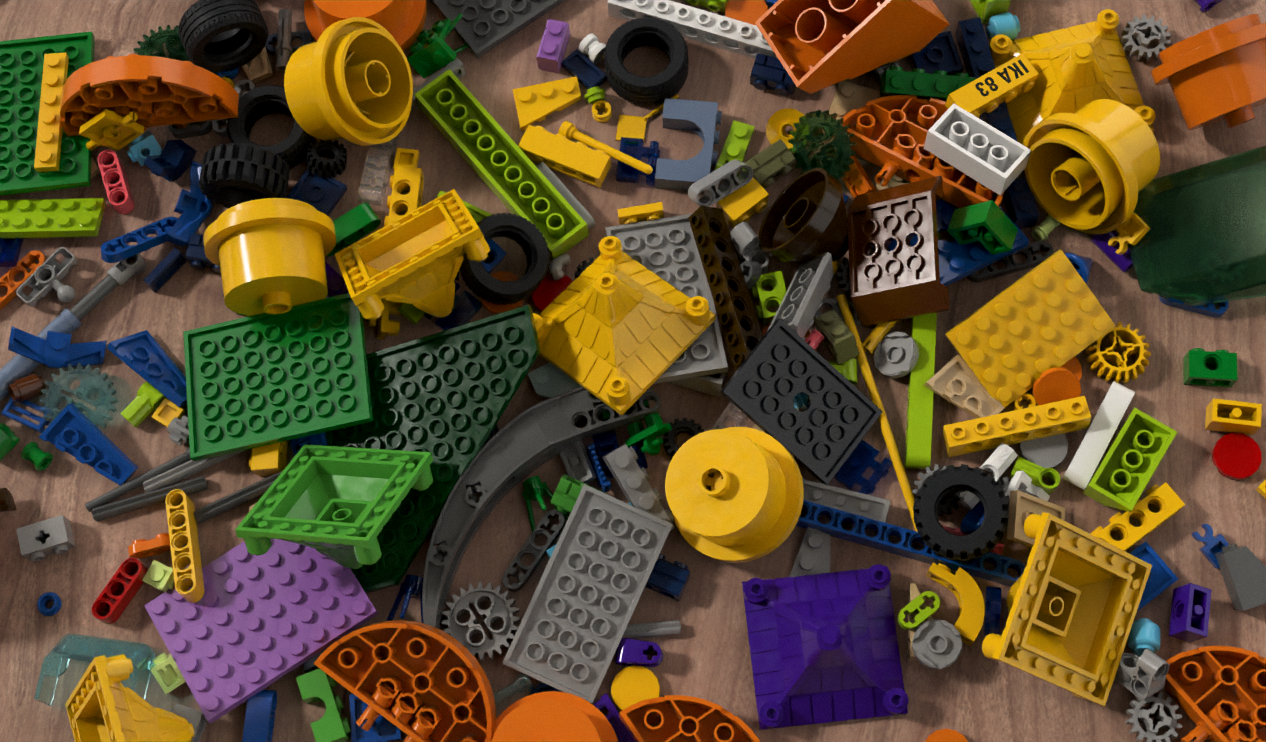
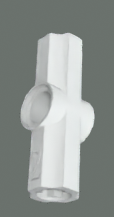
M1002 442L980 469L990 472L997 482L1018 455L1011 447ZM969 491L960 493L964 501L959 502L970 510L980 501L975 494Z

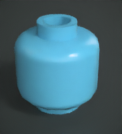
M1010 12L990 17L989 25L986 26V33L989 39L998 34H1003L1013 40L1017 37L1018 32H1020L1019 20L1016 15H1012Z
M1140 618L1133 622L1128 636L1129 649L1137 656H1141L1144 649H1150L1156 653L1161 645L1160 627L1147 618Z

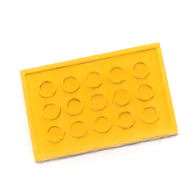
M1058 250L945 335L990 396L998 400L1005 408L1031 389L1036 379L1038 380L1045 370L1061 367L1116 325L1064 252Z

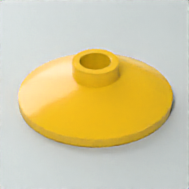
M784 108L778 110L768 120L766 136L771 145L781 139L788 150L794 153L802 149L810 138L811 129L809 121L803 113L796 109ZM787 126H791L793 128L792 134H788L786 132Z

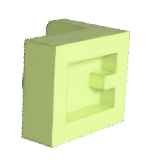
M154 560L142 581L166 593L169 589L173 590L175 586L173 568Z
M162 653L153 659L154 664L151 665L150 670L165 694L186 682L171 654L166 655V653Z

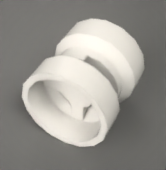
M590 33L581 41L579 50L584 55L588 54L589 59L593 63L598 64L604 59L606 44L600 43L598 37Z

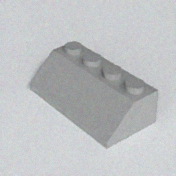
M829 252L799 265L768 330L777 319H781L805 341L804 336L814 322L813 317L821 307V300L831 286L830 281L834 275L832 256Z

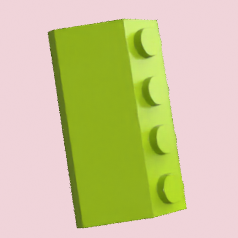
M1134 407L1083 494L1104 506L1131 512L1177 431Z

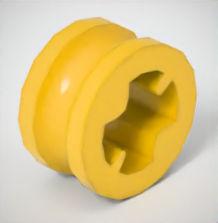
M605 100L596 101L592 106L593 119L599 123L610 120L612 116L611 105ZM600 108H604L606 113L603 112V115H599L598 109L601 111Z
M1024 393L1013 403L1014 411L1023 408V406H1019L1022 400L1030 403L1028 408L1036 406L1034 397L1029 393Z

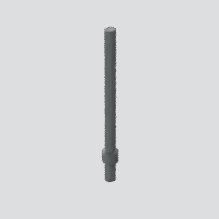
M190 448L186 449L185 453L86 503L87 510L91 512L93 508L100 507L143 485L144 481L192 460L190 458Z

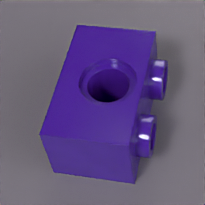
M1192 583L1173 589L1169 636L1187 642H1194L1208 636L1211 589Z

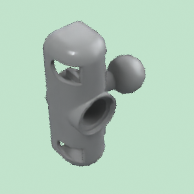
M65 247L58 248L18 287L16 291L17 296L30 307L36 306V303L41 298H44L52 291H57L60 301L71 302L76 295L75 289L70 285H63L62 279L73 266L77 265L76 257ZM59 253L66 258L61 264L55 260L56 255ZM48 276H51L49 280L45 281ZM27 285L33 289L28 296L22 292L23 288Z

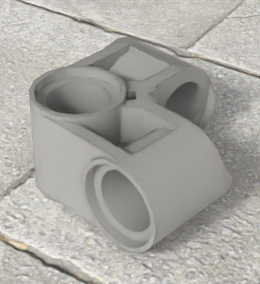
M747 222L738 224L730 233L738 260L742 263L744 261L762 262L761 274L768 273L769 258L760 249L758 236Z
M1144 649L1140 657L1132 653L1122 654L1115 679L1137 698L1145 699L1164 688L1170 665L1150 649Z

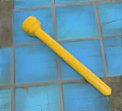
M564 121L559 128L558 134L564 135L568 140L575 139L596 150H602L610 157L646 174H651L653 171L652 166L579 132L573 123Z

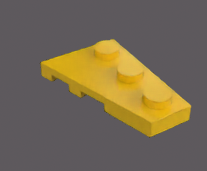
M577 76L512 89L521 132L526 130L528 125L537 121L541 122L551 113L559 112L582 99Z

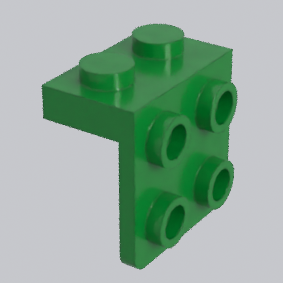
M449 18L443 21L441 19L436 21L429 30H422L416 38V43L409 49L411 52L407 60L423 78L451 63L457 56L443 40L452 22Z

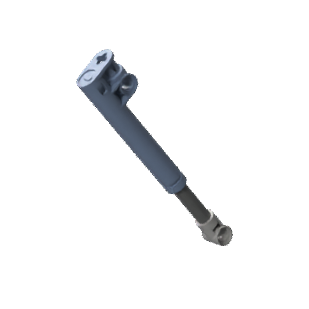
M140 253L115 263L107 271L108 275L70 310L65 308L59 317H56L36 336L46 340L48 331L72 335L73 331L82 325L80 321L118 285L122 286L133 275H138L145 270L146 262ZM137 259L135 263L129 264L131 260ZM16 354L0 369V401L10 393L9 384H12L14 380L28 376L41 363L20 354Z

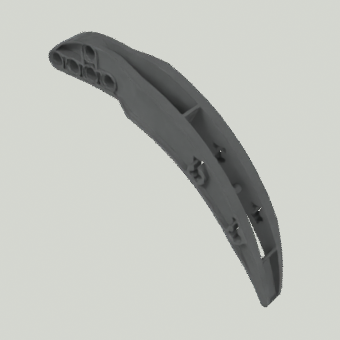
M580 386L528 408L494 435L479 451L463 475L460 476L435 526L424 569L422 593L423 623L441 629L442 612L444 611L453 579L467 548L485 519L520 481L575 442L610 429L642 421L645 416L651 413H660L661 402L658 394L647 389L632 405L634 408L633 412L629 415L623 414L621 416L600 399L592 398L593 394ZM646 400L656 402L653 408H646L643 404ZM602 412H609L611 414L609 420L602 422L598 419ZM584 419L588 421L587 425L583 428L575 426L579 420ZM473 493H478L479 495H481V497L479 498V502L477 496Z

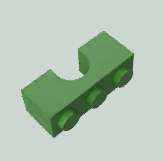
M320 668L296 677L303 701L307 704L323 701L326 705L324 716L320 720L310 723L316 742H346L351 740L349 736L351 725L347 717L343 718L341 709H344L340 694L336 695L334 690L337 682Z

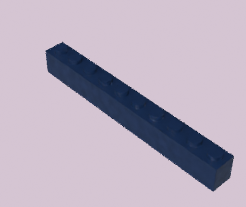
M981 18L959 21L955 35L965 70L969 77L977 79L995 69ZM1005 101L1000 103L994 111L990 113L986 111L980 115L982 121L1017 141ZM1024 169L1005 190L1003 195L1008 215L1019 229L1035 226L1039 218L1036 201L1027 183Z

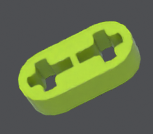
M931 591L921 593L899 612V625L905 630L917 628L938 610L940 605L938 595ZM923 598L934 600L932 609L929 606L923 610L920 609L924 603ZM915 611L918 613L913 619V624L910 621L904 622V613L908 615Z

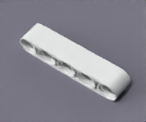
M1113 381L1065 472L1063 480L1085 490L1135 391Z

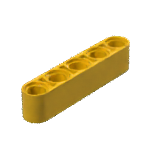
M174 489L167 494L165 500L176 591L186 601L196 603L203 598L205 589L197 523L193 514L195 507L193 501L184 491Z

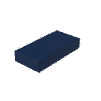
M578 49L561 62L562 67L573 77L577 76L578 81L587 89L600 87L607 80L606 74Z
M174 248L144 279V282L156 293L186 263V259L179 250Z

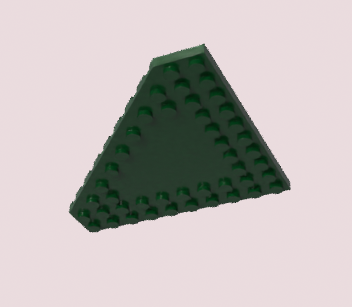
M522 306L366 355L373 421L326 432L328 446L431 452L433 461L430 464V469L434 480L426 490L419 491L411 488L377 536L382 553L381 558L372 565L364 564L358 569H351L366 594L399 585L438 521L453 487L483 447L539 355L540 348L531 306Z

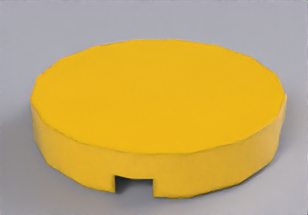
M632 665L623 668L616 674L612 682L611 694L614 703L622 711L640 701L659 697L660 686L657 677L651 670L643 666Z

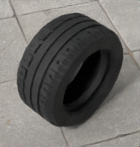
M199 0L185 11L178 27V34L189 60L194 65L211 72L229 71L247 64L261 53L266 45L269 34L265 20L254 0Z
M649 17L633 19L619 26L606 43L604 61L607 80L613 91L624 100L638 105L660 104L665 98L675 96L683 87L688 76L687 44L678 29L674 28L670 23ZM643 46L657 47L670 58V63L666 69L658 75L651 77H640L630 73L623 65V61L631 51Z
M266 85L248 91L238 101V117L227 118V134L231 143L237 145L248 144V146H257L263 150L267 149L272 154H277L282 160H285L289 169L303 162V159L306 158L308 145L310 143L313 144V141L316 139L305 132L294 119L287 104L283 86ZM272 113H282L293 118L292 131L280 143L263 146L250 141L252 127L263 116Z
M498 213L487 216L477 223L485 240L487 241L494 237H506L520 245L526 255L527 268L525 274L516 281L503 282L493 278L485 270L481 261L469 260L466 253L463 255L464 259L459 269L461 271L460 274L466 286L477 297H481L482 300L492 302L493 304L497 303V305L517 303L527 298L543 282L550 262L548 244L540 229L536 228V225L532 224L531 221L522 218V216L512 215L511 213Z

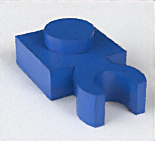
M1202 524L1205 535L1202 537L1198 532H1193L1192 536L1196 541L1204 544L1199 550L1213 567L1220 568L1215 553L1221 552V547L1229 543L1221 534L1213 536V529L1209 524Z

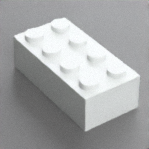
M954 103L928 130L924 144L925 150L1000 196L1026 168L1031 150Z

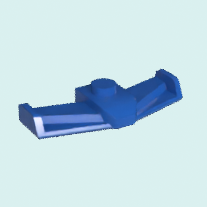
M193 160L190 163L189 191L181 190L174 212L181 214V216L165 237L166 241L179 246L189 244L191 234H195L204 220L210 216L213 207L212 200L207 199L199 188L202 164Z
M12 326L8 350L45 364L47 367L61 369L63 367L103 364L107 341L70 344L71 334L48 331L45 340Z

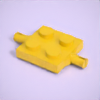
M105 109L80 126L79 135L90 139L86 143V147L90 150H94L97 146L102 145L119 151L144 134V126L135 122L138 119L136 113L130 112L126 116H120L114 111Z

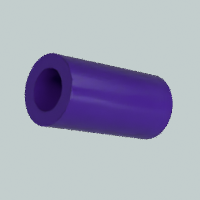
M1114 230L1105 234H1091L1093 236L1091 241L1123 273L1131 269L1141 258L1129 245L1127 251L1122 255L1116 253L1120 246L1119 242L1114 247L1108 245L1112 237L1118 236Z

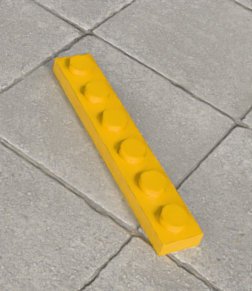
M67 53L44 54L34 162L36 172L59 171L63 130L60 123L62 89L67 80L69 57Z

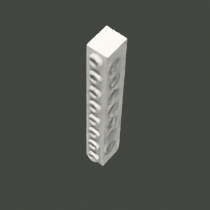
M608 0L607 2L609 16L631 21L637 18H656L670 23V25L678 29L684 38L754 59L757 53L776 57L758 27L753 24L671 0Z

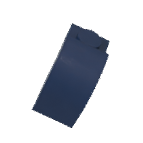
M181 139L168 140L161 155L147 156L144 164L151 169L150 171L153 174L173 182L179 179L190 167V163L197 151Z

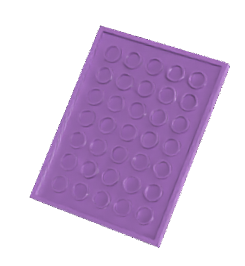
M271 539L272 546L263 555L250 554L247 551L245 542H242L202 568L205 592L200 601L196 603L186 601L176 591L174 586L173 590H167L166 593L164 592L144 606L209 723H213L379 614L351 568L332 561L316 551L315 548L282 539Z

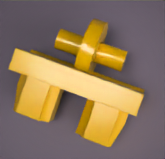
M385 298L381 299L385 306L382 311L383 314L377 319H368L369 326L375 327L376 320H378L376 339L382 340L386 335H398L400 330V321L388 320L389 314H400L397 309L401 306V303L386 301Z

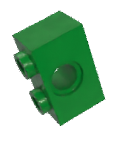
M1202 348L1189 350L1183 358L1184 385L1231 388L1238 380L1237 353H1229L1228 350L1210 352ZM1205 363L1213 365L1215 370L1208 369Z

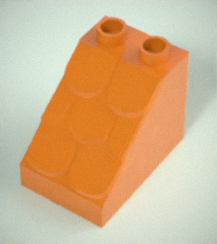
M778 0L755 22L796 87L810 94L843 80H851L886 63H893L916 52H920L950 25L933 0Z

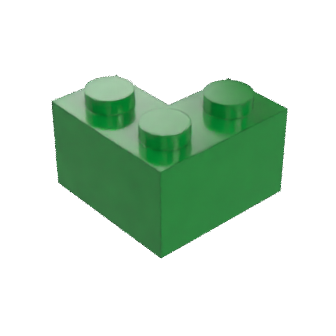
M990 200L955 209L947 231L960 245L980 241L994 255L1011 251L1018 228L996 203Z

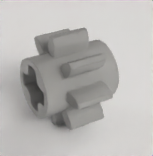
M185 415L181 419L175 417L167 428L171 441L180 446L183 441L189 444L188 417Z

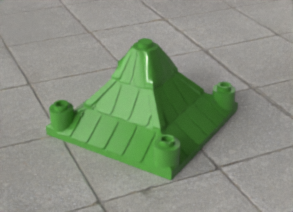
M304 444L235 529L237 537L244 539L247 551L253 555L265 554L272 546L271 539H282L315 548L316 551L347 568L358 569L364 564L372 565L382 555L377 536L399 507L401 501L406 497L411 488L422 491L429 488L434 480L430 469V464L433 461L431 452Z

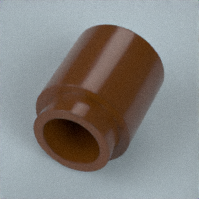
M34 373L14 380L12 384L8 385L14 402H24L43 395L46 385L42 376L38 377Z

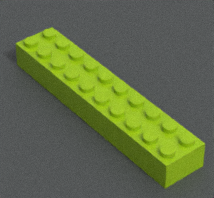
M450 69L414 94L421 111L511 214L526 218L527 221H531L532 224L536 225V228L540 229L548 244V252L552 260L566 253L589 235L587 223Z

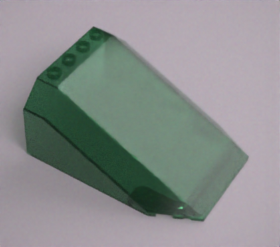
M1266 146L1156 178L1138 192V201L1134 213L1151 228L1135 246L1130 243L1128 244L1141 291L1158 294L1166 299L1174 298L1183 301V304L1189 306L1266 296Z

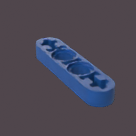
M167 217L105 242L101 246V258L107 263H116L167 242L165 237L178 218ZM148 234H156L157 236H156V237H147L146 235H148ZM129 242H136V243H138V244L133 245V246L127 245V243H129Z

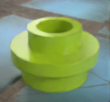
M599 86L592 87L587 90L584 98L588 100L590 105H593L596 101L605 100L606 91L605 89H600Z

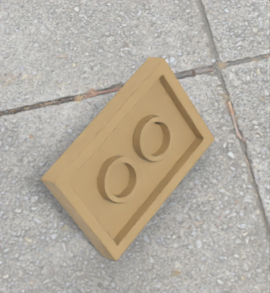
M1019 490L1010 491L1007 539L1032 548L1035 539L1027 537L1024 532L1026 518L1031 514L1042 515V512L1065 520V508Z

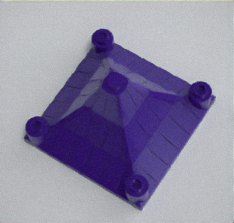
M876 564L868 569L767 580L752 578L742 582L759 730L908 714L907 706L909 699L905 693L890 590L891 573L888 566Z

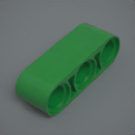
M368 203L356 206L333 221L336 244L333 250L326 256L335 255V253L353 244L380 225V219Z

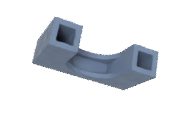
M665 98L662 117L663 128L692 131L702 139L704 146L698 155L688 160L657 158L656 188L688 191L693 183L713 172L711 171L712 164L716 165L717 151H714V144H719L720 131H716V125H721L722 111H718V102Z

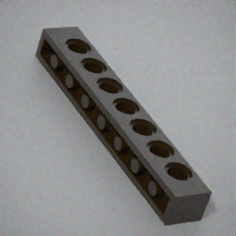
M701 205L688 219L736 372L763 338L723 209Z

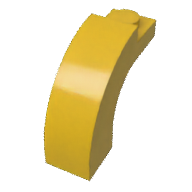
M932 563L926 577L947 588L955 595L959 603V616L954 626L960 633L961 641L971 646L984 622L985 605L981 590L975 580L962 568L959 567L954 575L950 573L951 569L941 563H938V565Z

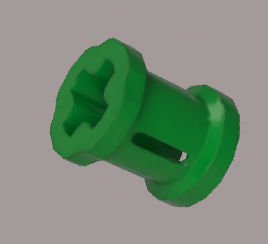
M33 441L28 443L21 452V458L33 463L38 471L45 470L53 460L51 453H45Z

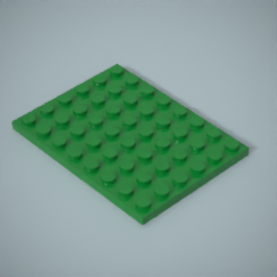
M92 31L0 41V196L91 186L92 150L86 147V143L90 139L82 135L67 136L64 130H62L59 171L36 172L34 162L44 54L67 53L69 57L68 79L79 68L94 62L95 36Z
M349 293L292 306L289 312L283 314L261 313L183 332L190 458L193 461L373 421L363 316Z

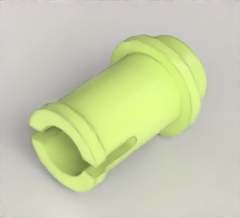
M1048 215L1038 226L1033 227L1031 235L1038 242L1046 241L1048 235L1060 222Z

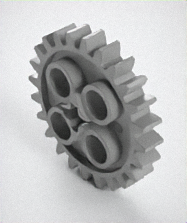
M479 582L477 589H474L470 583L469 591L467 592L460 588L461 596L458 597L452 594L455 602H446L450 611L442 612L448 618L441 621L443 626L448 627L444 632L457 639L475 658L476 655H479L481 662H484L485 655H489L491 660H494V652L502 656L501 648L504 646L509 649L508 641H513L514 635L512 633L518 630V627L514 624L521 622L520 617L514 616L520 612L518 607L511 608L516 603L514 598L507 600L509 597L508 591L501 594L500 586L492 590L490 582L486 588H483L482 583ZM484 600L491 601V606L487 610L479 609L480 603ZM470 604L475 606L493 635L492 640L488 638L469 607ZM463 613L471 615L470 620L466 623L459 622V617ZM496 620L504 622L500 630L492 629V624ZM474 634H483V639L481 642H471V638Z

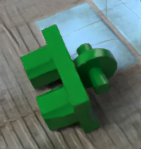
M651 413L644 417L647 426L645 430L642 422H635L627 426L630 438L625 440L627 447L635 444L641 447L643 453L648 452L653 456L660 452V444L663 443L660 436L671 431L672 428L670 423H663L659 413Z

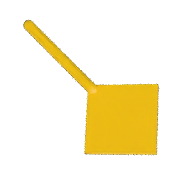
M676 94L671 99H678L679 95ZM664 103L645 117L619 115L616 141L643 144L647 120L664 108Z

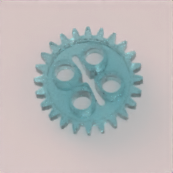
M78 363L76 369L71 364H68V371L66 372L59 368L61 374L59 376L52 373L51 376L54 381H45L49 389H42L41 392L46 397L39 399L41 403L46 404V406L40 408L43 413H47L43 418L46 421H53L62 411L58 409V404L63 400H67L68 404L72 403L81 412L87 411V418L96 427L101 425L106 428L104 420L113 419L109 412L117 411L112 404L118 402L117 398L112 397V395L117 393V390L110 388L114 383L112 380L106 381L108 375L106 373L100 375L101 370L98 367L92 371L90 364L83 369L81 363ZM74 381H80V386L77 389H70ZM65 390L78 399L82 398L87 404L96 407L97 410L93 411L80 402L76 403L71 397L62 394L61 391ZM100 392V397L97 400H90L92 393Z

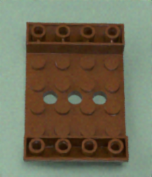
M941 176L857 195L847 209L850 297L862 326H872L950 310L948 287L940 283L936 200L943 199ZM918 236L917 244L910 247L912 237ZM896 240V248L892 251H889L890 243ZM875 245V252L868 256V249Z

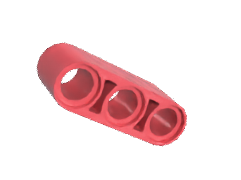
M104 150L98 155L97 161L108 200L119 214H128L134 208V200L124 165L113 150Z

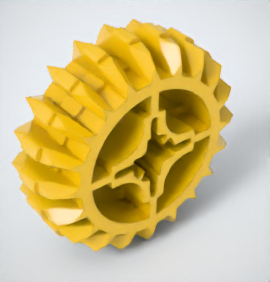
M1121 321L1117 322L1114 328L1089 345L1085 350V353L1089 355L1086 361L1093 363L1090 367L1091 371L1097 369V377H1101L1102 374L1105 375L1106 382H1109L1111 378L1117 383L1121 379L1124 384L1128 383L1130 378L1134 381L1137 379L1138 374L1142 375L1144 373V367H1147L1149 364V360H1147L1151 356V352L1147 351L1149 343H1143L1146 338L1145 335H1137L1139 328L1134 329V331L1130 330V323L1124 328ZM1109 339V348L1100 352V344ZM1131 354H1135V363L1127 367V358Z

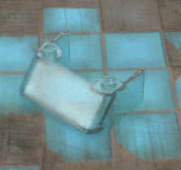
M67 634L59 640L44 658L34 699L45 705L52 706L58 678L66 672L70 659L92 662L94 657L105 655L107 658L124 654L126 658H130L132 661L133 673H130L129 679L122 680L121 682L124 687H129L145 700L151 676L150 668L155 658L154 651L144 643Z

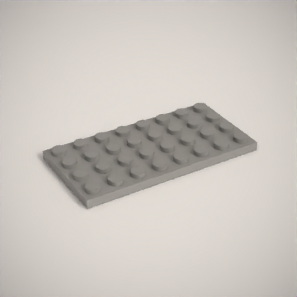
M692 214L605 227L606 237H617L621 241L623 252L689 298L695 296L704 297L709 303L710 311L716 316V320L653 384L728 372L714 300L688 219Z
M584 484L502 664L565 693L579 696L592 704L673 524Z

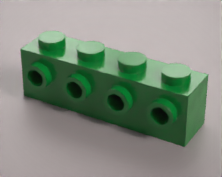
M891 66L889 70H885L881 74L880 95H917L918 99L930 100V98L947 101L950 93L974 81L975 78L969 77L968 73H955V76L947 75L946 71H933V74L925 73L924 69L914 68L911 69V72L903 71L902 67Z

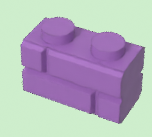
M548 19L536 56L538 69L559 73L571 36L570 28L567 22Z

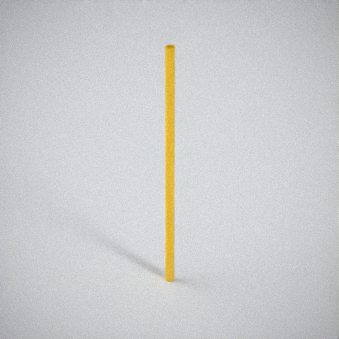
M841 294L836 298L844 322L855 336L859 351L856 357L871 401L883 411L878 417V422L915 531H917L913 511L915 498L846 296Z

